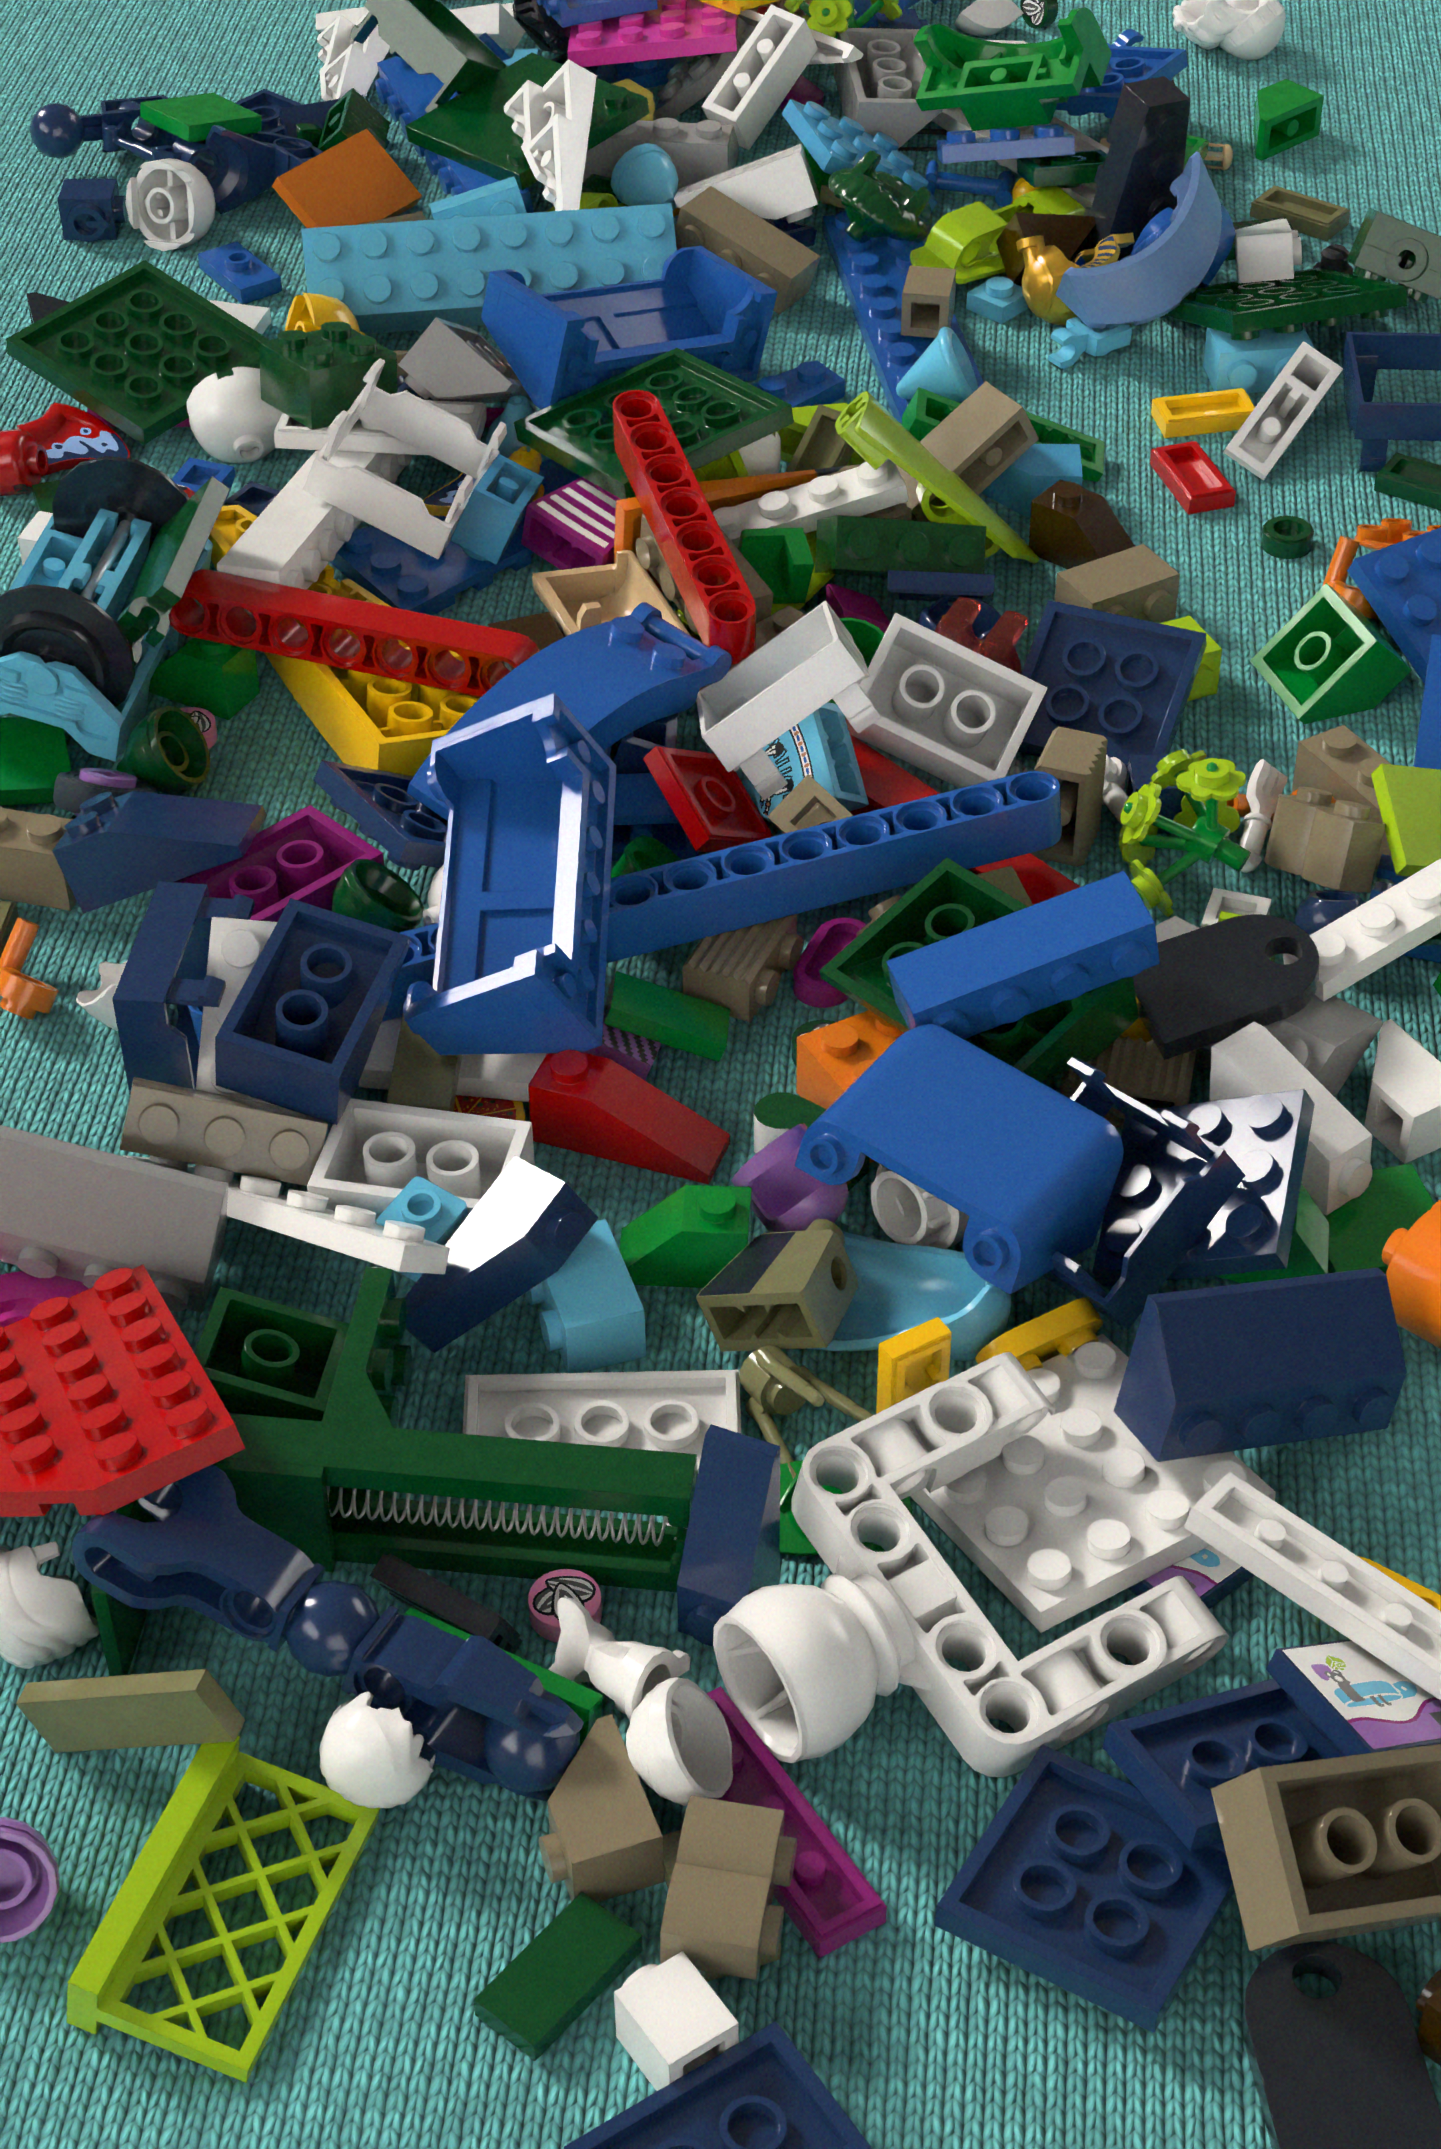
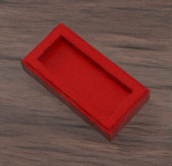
M1197 441L1151 449L1150 465L1188 515L1234 507L1236 491Z

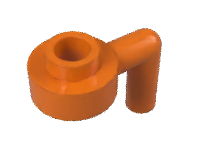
M1340 535L1322 587L1327 583L1361 611L1366 618L1378 619L1377 614L1360 589L1346 584L1349 574L1347 570L1355 558L1360 541Z
M18 917L0 957V995L2 996L0 1007L18 1016L33 1020L37 1011L50 1013L59 990L36 978L21 973L40 926Z

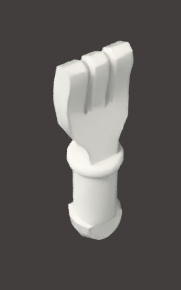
M1261 759L1255 765L1247 786L1246 798L1250 806V813L1245 815L1243 819L1245 827L1239 845L1250 851L1251 854L1241 869V872L1244 873L1254 871L1262 861L1260 854L1266 833L1272 826L1270 818L1276 810L1279 794H1282L1288 779L1287 776L1279 772L1264 759Z

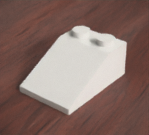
M802 144L680 188L674 197L676 206L681 208L712 186L760 218L777 220L786 216L788 223L812 215L813 206L818 205L819 192Z

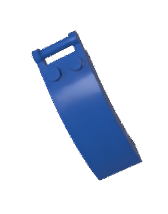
M642 602L632 611L631 615L617 617L612 621L577 631L528 658L488 690L457 721L447 734L555 693L604 751L621 738L644 725L691 708L697 699L701 687L716 683L727 674L732 663V656L717 645L706 646L662 619L660 610L647 602ZM430 753L410 781L407 794L448 821L449 807L444 801H439L435 798L427 782V770L430 768Z

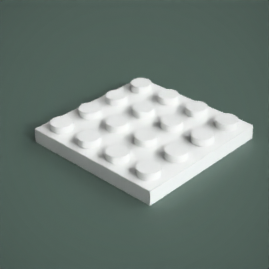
M1103 1334L1097 1336L1098 1342L1085 1343L1067 1357L1059 1354L1043 1362V1368L1027 1371L1055 1408L1054 1415L1051 1416L1048 1412L1042 1421L1028 1433L1004 1445L998 1457L976 1467L964 1476L931 1493L924 1488L910 1495L1040 1633L1210 1546V1544L1184 1528L1191 1508L1228 1471L1275 1501L1276 1492L1233 1452L1157 1462L1114 1413L1129 1357ZM942 1426L945 1430L952 1433H960L952 1427Z

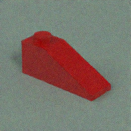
M576 1050L547 1053L528 1084L530 1122H532L533 1141L708 1185L730 1145L729 1133L608 1058Z

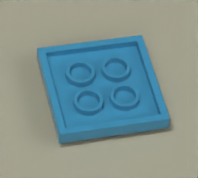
M790 99L782 112L783 117L823 172L832 175L835 171L843 168L852 169L871 150L881 155V160L875 169L876 172L883 171L902 178L905 183L913 186L916 191L921 187L927 188L929 182L912 169L913 161L899 152V143L889 135L882 132H877L875 136L865 132V128L861 124L846 116H843L841 121L831 117L824 107L812 101H807L806 105ZM930 192L931 197L928 203L932 212L938 201Z

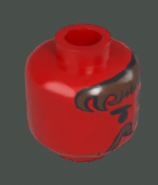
M24 429L0 431V496L29 494L33 492L32 485L39 484L42 475H45L48 471L47 452L42 445L37 444L33 435Z

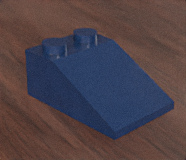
M132 791L114 798L112 792H104L86 800L79 806L81 812L75 819L65 825L66 832L52 852L84 914L154 889L158 881L174 882L242 858L267 814L263 805L139 791Z
M290 898L215 1037L216 1086L338 1125L364 1071L408 951L410 936Z

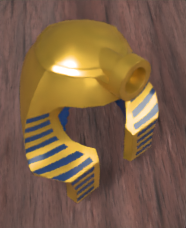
M1133 233L1112 234L1099 241L1094 249L1083 250L1071 257L1070 260L1055 245L1045 246L1043 236H1031L1018 240L1016 242L1017 250L1020 253L1023 252L1025 263L1022 277V294L1030 310L1037 317L1055 325H1066L1068 319L1078 317L1056 296L1064 272L1070 267L1090 268L1117 262L1120 248L1127 247L1135 242Z

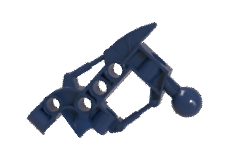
M165 95L101 101V113L78 115L73 108L66 104L50 103L40 107L33 115L29 129L32 141L39 152L51 158H67L74 155L83 145V142L101 140L103 153L129 150L133 155L147 161L171 158L188 162L208 179L214 192L215 210L220 214L233 210L271 188L278 176L323 152L304 139L268 132L240 135L218 125L212 126L206 140L187 142L140 117V102L168 99ZM139 117L137 126L131 130L133 122Z

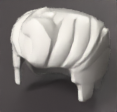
M56 1541L32 1548L24 1545L12 1551L0 1546V1656L8 1663L20 1668L30 1669L34 1666L51 1663L54 1659L73 1653L76 1647L83 1646L100 1634L98 1620L89 1614L78 1583L71 1581L67 1574L49 1577L42 1575L40 1572V1567L44 1562L60 1555V1547Z

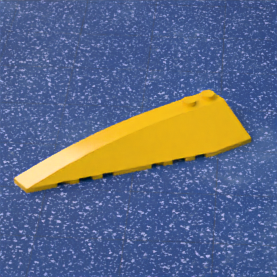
M240 505L222 506L208 537L213 543L211 561L216 570L218 562L258 518ZM328 564L320 573L318 580L313 582L307 589L391 607L351 579L341 580V582L334 578V568ZM295 619L301 627L306 629L303 623ZM347 630L348 634L358 639L352 631ZM398 640L400 645H402L405 649L410 650L407 644ZM450 651L456 659L463 661L461 656H459L457 653L453 651ZM264 652L297 703L342 762L348 765L414 776L430 755L432 740L446 735L457 721L481 698Z

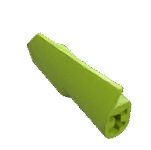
M1044 186L1021 195L1012 204L992 211L983 202L978 201L942 216L930 231L925 245L911 251L909 256L912 266L956 269L957 284H965L1006 271L996 241L1015 212L1084 216L1085 208L1057 186Z
M865 391L858 395L839 415L835 422L838 435L874 470L878 469L887 459H890L918 481V501L924 514L931 522L986 526L985 558L990 557L1001 548L1012 558L1026 559L1034 565L1040 560L1026 542L963 480L939 462L869 392ZM931 494L936 495L947 505L938 507L930 504Z

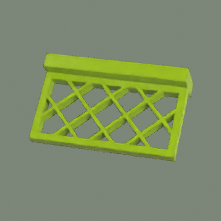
M237 1735L234 1742L202 1743L68 1981L66 2023L95 2035L101 2025L105 2024L247 2083L378 1822L380 1808L372 1809L355 1805L325 1785L240 1752V1736ZM248 1782L275 1793L282 1810L243 1822L235 1799L243 1784ZM330 1815L354 1825L346 1841L315 1851L303 1822ZM226 1817L230 1827L219 1830ZM289 1827L301 1856L262 1868L251 1839ZM237 1844L249 1873L209 1885L200 1864L205 1854ZM334 1865L327 1878L323 1868ZM309 1873L318 1894L314 1905L282 1915L270 1885ZM192 1880L196 1890L185 1893ZM256 1890L268 1920L228 1933L217 1903ZM203 1908L215 1938L174 1951L165 1930L169 1920ZM301 1929L295 1943H293L289 1932ZM276 1937L285 1959L281 1970L248 1981L236 1950ZM157 1945L161 1956L149 1959ZM222 1955L234 1986L193 2000L181 1969ZM168 1974L180 2005L149 2014L125 2004V2001L135 1984ZM268 1995L261 2010H259L255 1999ZM242 2004L251 2029L240 2051L209 2039L200 2018ZM187 2023L189 2030L178 2025Z

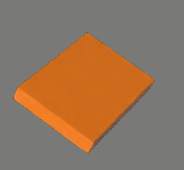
M367 128L278 176L272 185L274 190L306 228L357 225L396 217L417 205L422 198L421 193Z

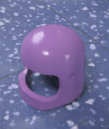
M805 1123L791 1128L765 1146L748 1160L731 1180L736 1187H752V1210L770 1233L804 1231L816 1219H826L834 1223L843 1213L848 1202L847 1183L828 1185L794 1166L802 1138L808 1129Z

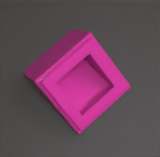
M835 584L826 585V601L839 618L865 620L879 627L884 634L886 633L890 621L875 598Z

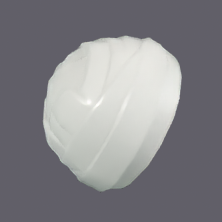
M674 1677L657 1684L652 1691L646 1694V1697L633 1711L630 1726L626 1733V1748L634 1770L641 1780L660 1797L683 1806L688 1805L690 1795L716 1800L721 1798L731 1786L733 1779L732 1743L723 1714L716 1703L696 1683L689 1679Z

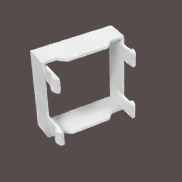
M380 358L365 375L363 381L367 384L347 412L343 410L338 414L327 429L326 434L330 435V437L315 457L303 490L439 560L451 540L473 489L500 453L498 448L507 434L506 424L503 422L499 423L487 445L477 440L469 423L407 391L389 394L377 388L376 384L385 364V361ZM358 419L467 474L458 488L444 522L429 514L422 498L356 464L339 468L329 463V460Z
M827 601L821 603L729 669L720 681L704 687L697 695L696 702L702 738L728 772L732 770L737 771L741 768L764 800L783 788L788 782L763 748L831 699L835 701L858 734L882 718L876 707L859 686L863 677L866 679L870 676L864 658L855 645L852 635Z

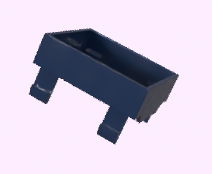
M1346 332L1342 362L1344 400L1349 430L1353 431L1354 439H1363L1359 471L1379 472L1386 465L1388 440L1441 441V403L1372 402L1377 369L1441 370V334Z
M158 881L112 998L129 1094L134 1077L196 1089L200 1047L188 1005L219 1008L226 988L225 980L206 975L212 917L250 920L255 906L254 899L235 894L234 899L209 898L207 884ZM166 1004L177 1005L179 1017L175 1027L168 1021Z
M1072 1057L1067 1064L1083 1082L1072 1095L1071 1100L1102 1117L1113 1107L1208 1161L1199 1174L1182 1179L1140 1233L1125 1253L1121 1277L1108 1294L1079 1264L1058 1251L1052 1256L1054 1269L1043 1275V1277L1076 1298L1087 1297L1098 1312L1129 1330L1142 1313L1147 1296L1158 1292L1246 1175L1225 1150L1197 1135V1132L1200 1130L1197 1124L1174 1111L1165 1109L1159 1114L1104 1083L1103 1079L1106 1077L1104 1072L1081 1059Z

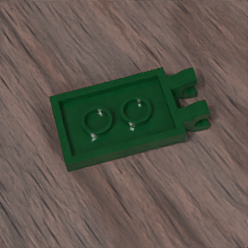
M213 476L157 532L116 621L133 649L134 667L140 660L142 654L141 642L147 631L149 633L145 641L153 647L166 636L170 625L169 614L171 609L181 599L230 488Z

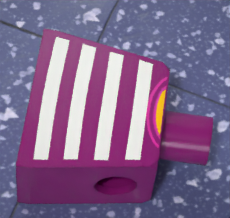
M581 477L527 505L521 544L560 570L613 564L616 500L621 499Z

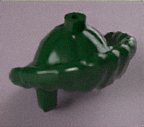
M870 150L852 169L843 168L835 171L829 177V189L834 193L835 197L841 199V203L846 207L850 225L846 228L845 232L853 240L860 242L864 235L879 238L896 234L900 239L920 243L930 233L933 224L931 207L928 203L931 197L930 191L926 187H921L916 191L913 186L905 183L902 178L883 171L876 172L875 169L881 160L880 154Z

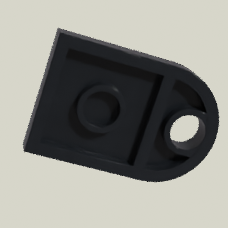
M1242 915L1158 942L1160 964L1145 969L1133 976L1138 1015L1164 1060L1222 1041L1253 1022L1266 1026L1286 1019L1302 1010L1311 1001L1318 987L1319 953L1312 938L1303 929L1290 921L1270 915ZM1277 954H1291L1299 958V960L1284 965L1274 963L1270 958Z
M1312 1941L1293 1944L1267 1957L1256 1968L1248 1983L1242 2009L1241 2028L1271 2148L1441 2149L1440 2109L1407 2001L1401 1988L1390 1973L1366 1954L1351 1947L1331 1942ZM1303 1974H1318L1327 1978L1334 1985L1337 1992L1327 1998H1313L1301 1992L1295 1985L1294 1979Z

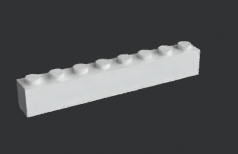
M316 450L218 562V572L306 590L313 582L318 580L322 570L329 562L334 560L336 553L342 545L350 540L357 526L364 522L303 490L313 461L320 450ZM336 451L329 460V463L339 468L356 464L394 484L397 476L405 466L410 465L412 454ZM244 609L247 614L254 618L252 613H250L247 609Z

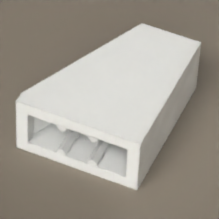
M1253 1022L1212 1046L1209 1101L1305 1089L1315 1106L1301 1183L1321 1212L1328 1215L1351 1199L1359 1197L1369 1187L1373 1172L1370 1164L1372 1134L1264 1026Z

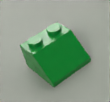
M1327 583L1250 660L1303 724L1374 709L1412 671L1409 665L1363 613Z

